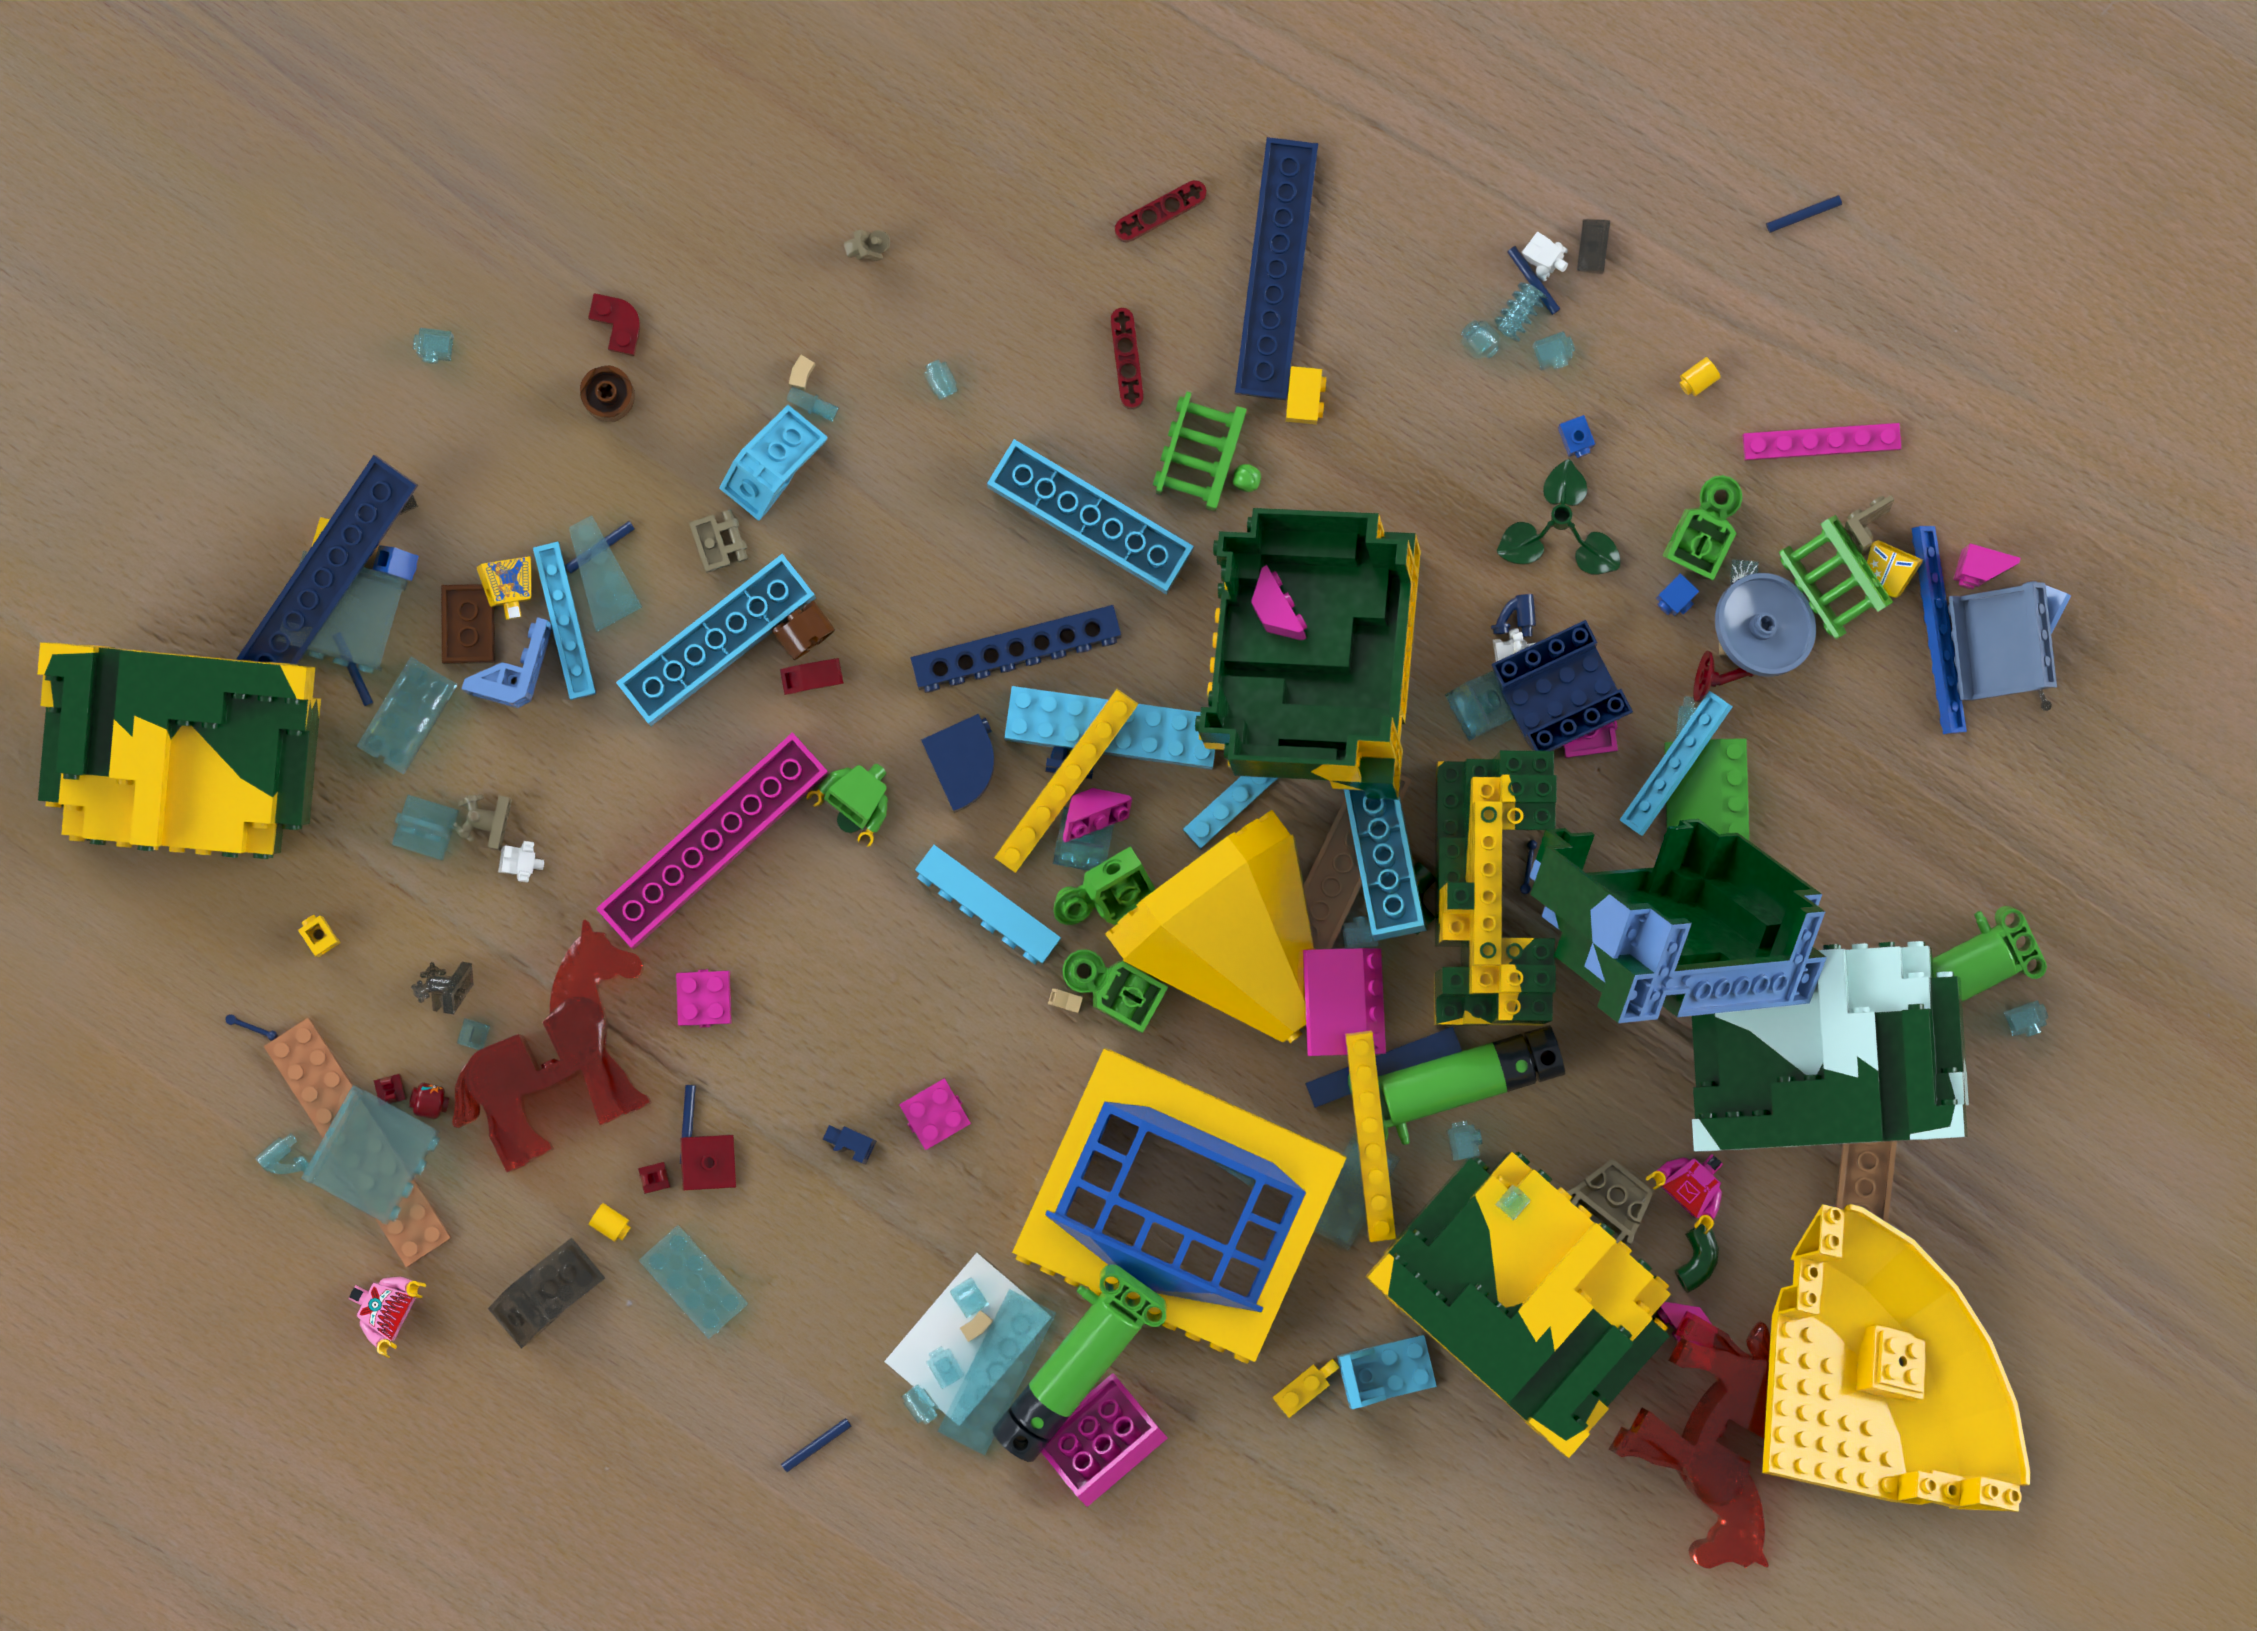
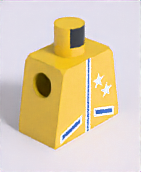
M1879 540L1872 543L1867 563L1888 595L1894 598L1902 595L1923 562L1922 559Z

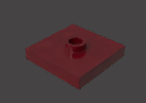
M734 1135L680 1138L683 1191L736 1187Z

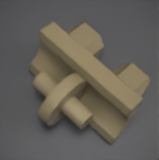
M858 230L853 232L854 239L844 242L848 257H856L857 260L866 258L874 261L883 259L881 253L887 251L891 243L889 235L881 230H876L872 233Z

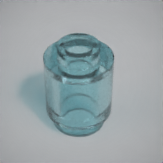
M938 359L925 366L927 371L923 375L934 396L937 395L939 400L958 391L955 386L957 382L947 362L941 363Z
M919 1384L902 1396V1399L905 1401L903 1403L918 1424L923 1421L926 1425L938 1416L935 1411L939 1407L926 1389H922Z

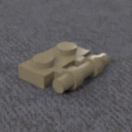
M732 509L722 512L725 522L717 524L714 514L689 522L706 573L731 565L728 557L729 554L735 553L738 562L748 559L745 551L747 545L745 540L741 539L738 530L740 525L738 519L734 518ZM724 531H728L732 544L727 546L724 545L720 534Z

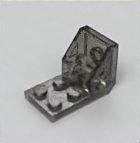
M570 1238L510 1285L488 1309L522 1349L553 1323L565 1310L601 1283L605 1277L574 1239Z

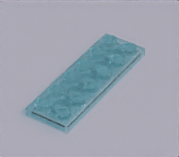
M1011 1289L1008 1290L938 1432L983 1455L986 1454L995 1436L993 1428L1008 1410L1056 1312Z

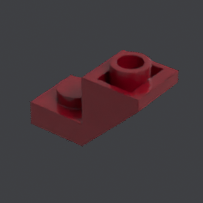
M839 658L780 669L784 695L844 684Z

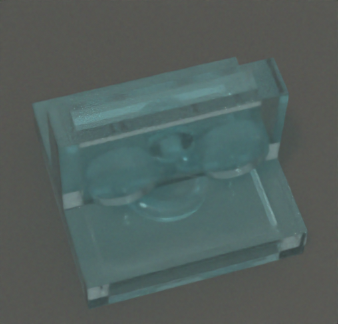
M407 795L402 814L397 813L394 822L398 826L392 845L443 861L454 828L453 824L456 822L459 810Z

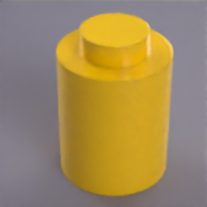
M1705 357L1680 375L1682 381L1679 382V385L1687 395L1697 396L1719 380L1721 375L1715 365Z
M604 1203L600 1205L588 1224L614 1242L618 1238L623 1241L631 1229L628 1226L629 1219Z

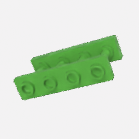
M1187 391L1185 398L1179 397L1176 412H1180L1177 422L1172 421L1168 433V436L1172 437L1170 447L1164 446L1160 461L1165 463L1162 472H1156L1153 486L1157 487L1156 494L1160 495L1165 486L1201 497L1203 501L1207 502L1206 509L1216 512L1247 409L1237 406L1235 413L1221 412L1190 402L1192 393ZM1186 412L1225 423L1226 427L1230 428L1228 436L1218 438L1182 427ZM1182 437L1218 448V451L1222 452L1220 462L1214 461V463L1175 452L1178 438ZM1171 461L1211 473L1210 476L1215 477L1212 487L1207 486L1204 488L1168 477L1167 474Z
M1834 515L1820 524L1823 528L1820 535L1796 551H1793L1791 546H1788L1779 551V554L1781 555L1780 560L1783 566L1790 570L1796 578L1795 584L1801 592H1805L1809 598L1811 609L1823 619V626L1827 633L1838 639L1847 633L1843 627L1845 624L1871 607L1879 612L1892 604L1893 601L1838 517ZM1826 542H1832L1837 549V555L1808 573L1800 560ZM1842 563L1844 565L1847 564L1852 572L1851 577L1822 595L1814 582ZM1855 586H1861L1866 593L1865 599L1837 617L1829 603Z

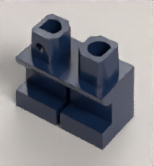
M830 1125L822 1139L835 1145L834 1151L844 1152L847 1148L855 1151L852 1159L865 1165L877 1142L844 1126L842 1130H839Z

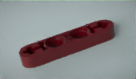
M1197 180L1189 181L1122 217L1115 225L1116 237L1122 242H1131L1200 205L1206 198L1207 190L1205 185ZM1191 187H1194L1196 190H1202L1199 193L1198 199L1191 196L1186 199L1188 205L1184 206L1183 199L1179 193L1183 192V197L1190 194ZM1173 198L1179 202L1180 207L1177 211L1169 212L1166 210L1164 204L1168 199ZM1145 211H1153L1156 214L1157 219L1153 224L1143 222L1142 215ZM1137 217L1138 223L1143 229L1139 231L1138 226L1131 229L1130 236H1127L1126 233L1121 234L1122 224H1126L1129 227L1135 224L1133 218Z
M1118 308L1111 315V330L1120 400L1125 408L1136 409L1141 406L1144 394L1134 317L1129 309ZM1119 314H1124L1125 318L1130 319V321L1125 323L1126 332L1131 330L1132 334L1123 333L1116 336V332L1121 333L1120 323L1115 322L1116 319H1119ZM1129 339L1133 344L1132 350L1127 353L1121 352L1118 349L1119 341ZM1130 364L1136 368L1134 377L1125 378L1122 375L1121 369L1124 365ZM1138 381V385H1133L1135 395H1139V398H1136L1135 403L1131 404L1129 399L1124 398V396L1129 394L1128 385L1122 387V383L1131 384Z

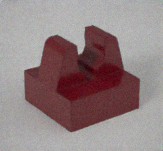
M401 1074L373 1080L380 1106L407 1100Z
M665 1162L638 1168L644 1194L671 1188Z

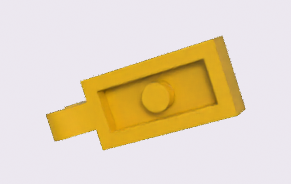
M1331 1359L1319 1370L1312 1364L1272 1398L1287 1417L1290 1418L1330 1386L1326 1378L1340 1367L1334 1359Z

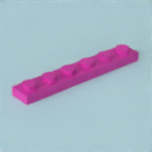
M1899 423L1744 433L1742 435L1744 461L1896 451L1902 449Z

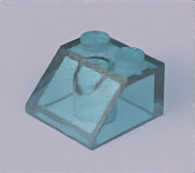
M1493 671L1470 680L1445 694L1450 708L1456 715L1462 731L1469 741L1514 719L1501 694Z
M1064 807L1053 864L1089 871L1108 859L1114 824L1065 842L1063 835L1069 808Z

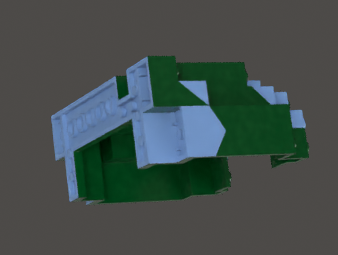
M1700 819L1680 820L1678 826H1668L1653 868L1585 873L1583 868L1595 834L1592 832L1571 833L1566 828L1545 830L1530 874V878L1534 880L1530 895L1545 905L1542 917L1562 932L1554 956L1601 992L1597 1007L1617 1023L1656 1020L1662 1006L1676 1017L1810 1004L1827 958L1813 947L1825 911L1818 906L1822 893L1739 833L1719 834Z

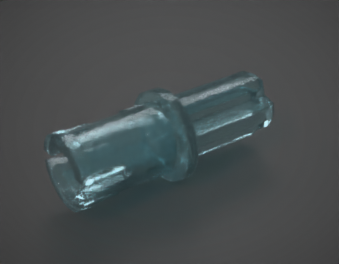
M795 387L790 389L787 396L788 402L808 410V414L812 412L830 420V422H833L839 407L819 399V395L813 396Z

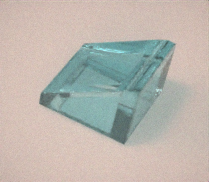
M973 1278L965 1280L950 1291L966 1318L989 1304Z

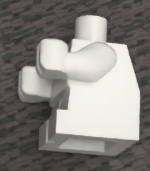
M1539 232L1534 235L1522 251L1526 261L1537 267L1536 275L1542 281H1546V277L1549 278L1550 273L1555 268L1564 272L1568 266V263L1562 260L1563 254L1568 251L1567 248L1560 242L1554 244Z
M1518 628L1510 629V640L1502 642L1501 639L1493 640L1495 660L1497 662L1535 643L1527 644L1523 640V634L1519 632Z
M524 841L521 848L502 846L498 872L517 875L518 881L528 883L530 875L533 874V869L543 870L544 860L535 859L534 842Z

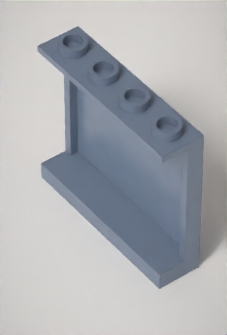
M2029 582L2024 583L2023 586L1965 596H1949L1948 612L1952 620L1951 638L1955 647L1954 664L1958 673L1957 690L1960 694V700H1980L2057 687L2045 583Z

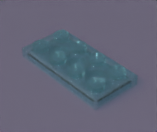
M1355 1132L1342 1153L1346 1156L1345 1163L1314 1230L1347 1250L1351 1248L1366 1221L1357 1133ZM1386 1150L1390 1178L1401 1158Z
M679 1225L639 1259V1262L708 1339L715 1335L749 1304Z

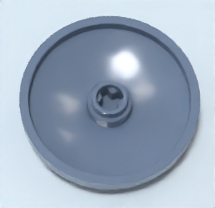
M1755 573L1742 577L1726 589L1716 608L1715 628L1723 650L1737 666L1749 673L1765 677L1783 675L1804 662L1813 648L1816 637V622L1809 601L1793 583L1778 575Z

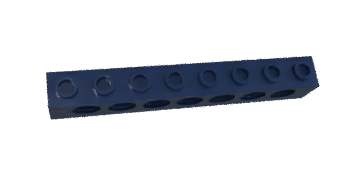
M1114 605L913 656L910 659L918 689H924L925 693L939 690V685L950 683V686H956L965 683V678L975 676L976 680L991 676V671L1000 669L1001 673L1016 670L1015 665L1026 663L1027 667L1037 665L1045 657L1051 656L1052 660L1066 657V652L1076 650L1077 653L1092 650V645L1102 643V647L1114 645L1117 643V639L1121 638V632ZM1089 624H1096L1100 628V633L1095 637H1090L1086 634L1085 628ZM1066 630L1072 631L1075 635L1073 642L1068 644L1060 640V634ZM1039 637H1045L1049 640L1050 644L1047 649L1039 650L1034 645L1035 640ZM1016 643L1024 647L1023 654L1018 657L1012 656L1009 653L1011 645ZM994 650L999 654V658L995 663H988L984 660V654L987 651ZM962 657H970L974 663L970 669L963 670L959 667L958 663ZM943 663L947 665L948 672L944 676H936L933 673V668L936 664Z

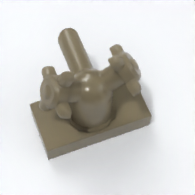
M468 795L462 801H459L458 806L467 805L469 812L467 814V821L462 827L456 822L453 824L458 835L473 842L475 839L469 833L474 828L489 831L488 847L501 851L512 799L499 796L495 811L478 808L477 801L484 799L483 795Z

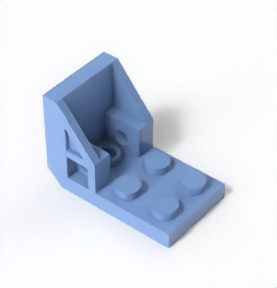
M538 617L536 623H531L528 632V638H531L529 648H524L520 663H523V668L503 662L465 678L462 690L469 695L515 708H520L531 702L552 632L551 623ZM517 678L515 684H511V681Z

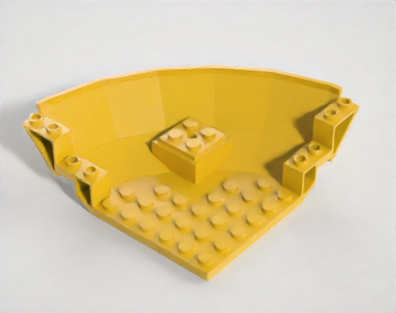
M1822 1204L1793 1251L1791 1260L1794 1261L1793 1285L1781 1288L1772 1314L1762 1473L1889 1502L1914 1505L1934 1503L1948 1506L1949 1509L2019 1512V1503L2022 1499L2020 1486L2030 1485V1467L2018 1403L1995 1346L1958 1286L1914 1239L1863 1207L1850 1204L1846 1205L1843 1210ZM1899 1358L1902 1359L1903 1366L1899 1364Z

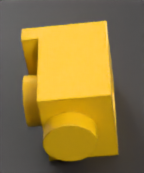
M315 915L308 917L301 923L303 927L298 929L316 957H321L341 943L323 916L316 918ZM317 930H322L324 933L323 938L320 940L315 938Z

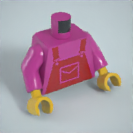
M1713 1154L1702 1164L1695 1158L1689 1160L1685 1157L1667 1161L1657 1171L1646 1177L1647 1181L1651 1178L1655 1179L1656 1186L1653 1187L1654 1190L1661 1187L1691 1216L1698 1219L1694 1224L1695 1228L1703 1224L1706 1227L1704 1234L1711 1230L1714 1225L1713 1220L1719 1211L1722 1191L1719 1188L1721 1182L1713 1175L1723 1165Z

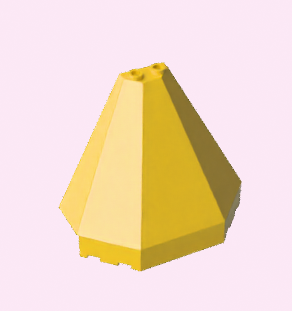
M1270 810L1261 818H1257L1245 825L1237 833L1234 832L1228 835L1142 899L1135 909L1117 922L1118 924L1108 930L1105 935L1122 956V961L1282 1043L1287 1040L1289 1043H1292L1303 1035L1300 1030L1306 1027L1303 950H1315L1296 840L1273 810Z

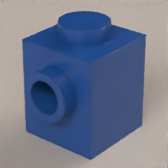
M1584 415L1559 424L1558 431L1569 457L1576 455V458H1580L1591 453L1590 449L1594 447L1595 442Z
M379 545L372 570L396 579L412 581L417 569L419 556L395 547Z
M1680 573L1656 597L1659 601L1657 605L1667 615L1671 613L1675 616L1679 611L1684 615L1694 605L1691 599L1699 590Z

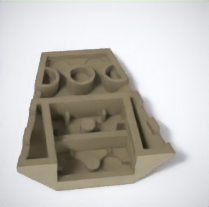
M1611 1159L1576 1187L1569 1190L1568 1193L1572 1196L1570 1202L1577 1208L1582 1205L1592 1214L1589 1218L1591 1221L1597 1224H1606L1614 1231L1615 1234L1612 1237L1616 1240V1243L1621 1240L1629 1247L1654 1191L1614 1159Z

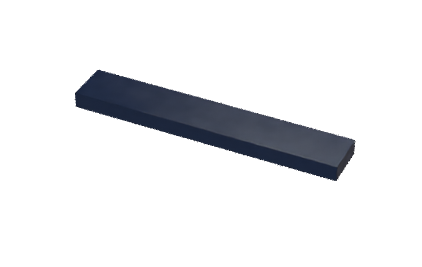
M1453 1027L1390 1050L1386 1054L1375 1056L1377 1076L1461 1052L1462 1049ZM1349 1067L1305 1083L1314 1108L1351 1094L1348 1085Z

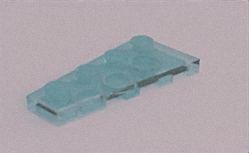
M591 515L569 527L596 632L642 608L593 516Z

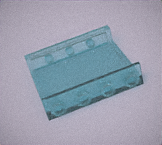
M303 550L300 563L302 562L308 551ZM363 567L344 597L307 647V651H309L308 656L323 660L324 655L334 658L333 663L348 667L349 662L359 665L357 670L373 674L374 670L382 671L380 663L401 592L406 590L408 581L404 578ZM282 621L279 632H283L288 636L290 645L301 648L313 628L303 626L300 630L292 632L284 627ZM287 621L290 628L296 629L300 626L299 624ZM278 635L277 641L286 643L285 637Z
M353 1085L301 1179L326 1190L375 1217L381 1223L389 1224L390 1220L394 1222L401 1211V1208L398 1206L402 1198L407 1199L412 1192L414 1184L411 1182L415 1175H421L427 1164V1161L424 1160L429 1151L433 1152L440 1141L437 1135L440 1131L366 1090Z

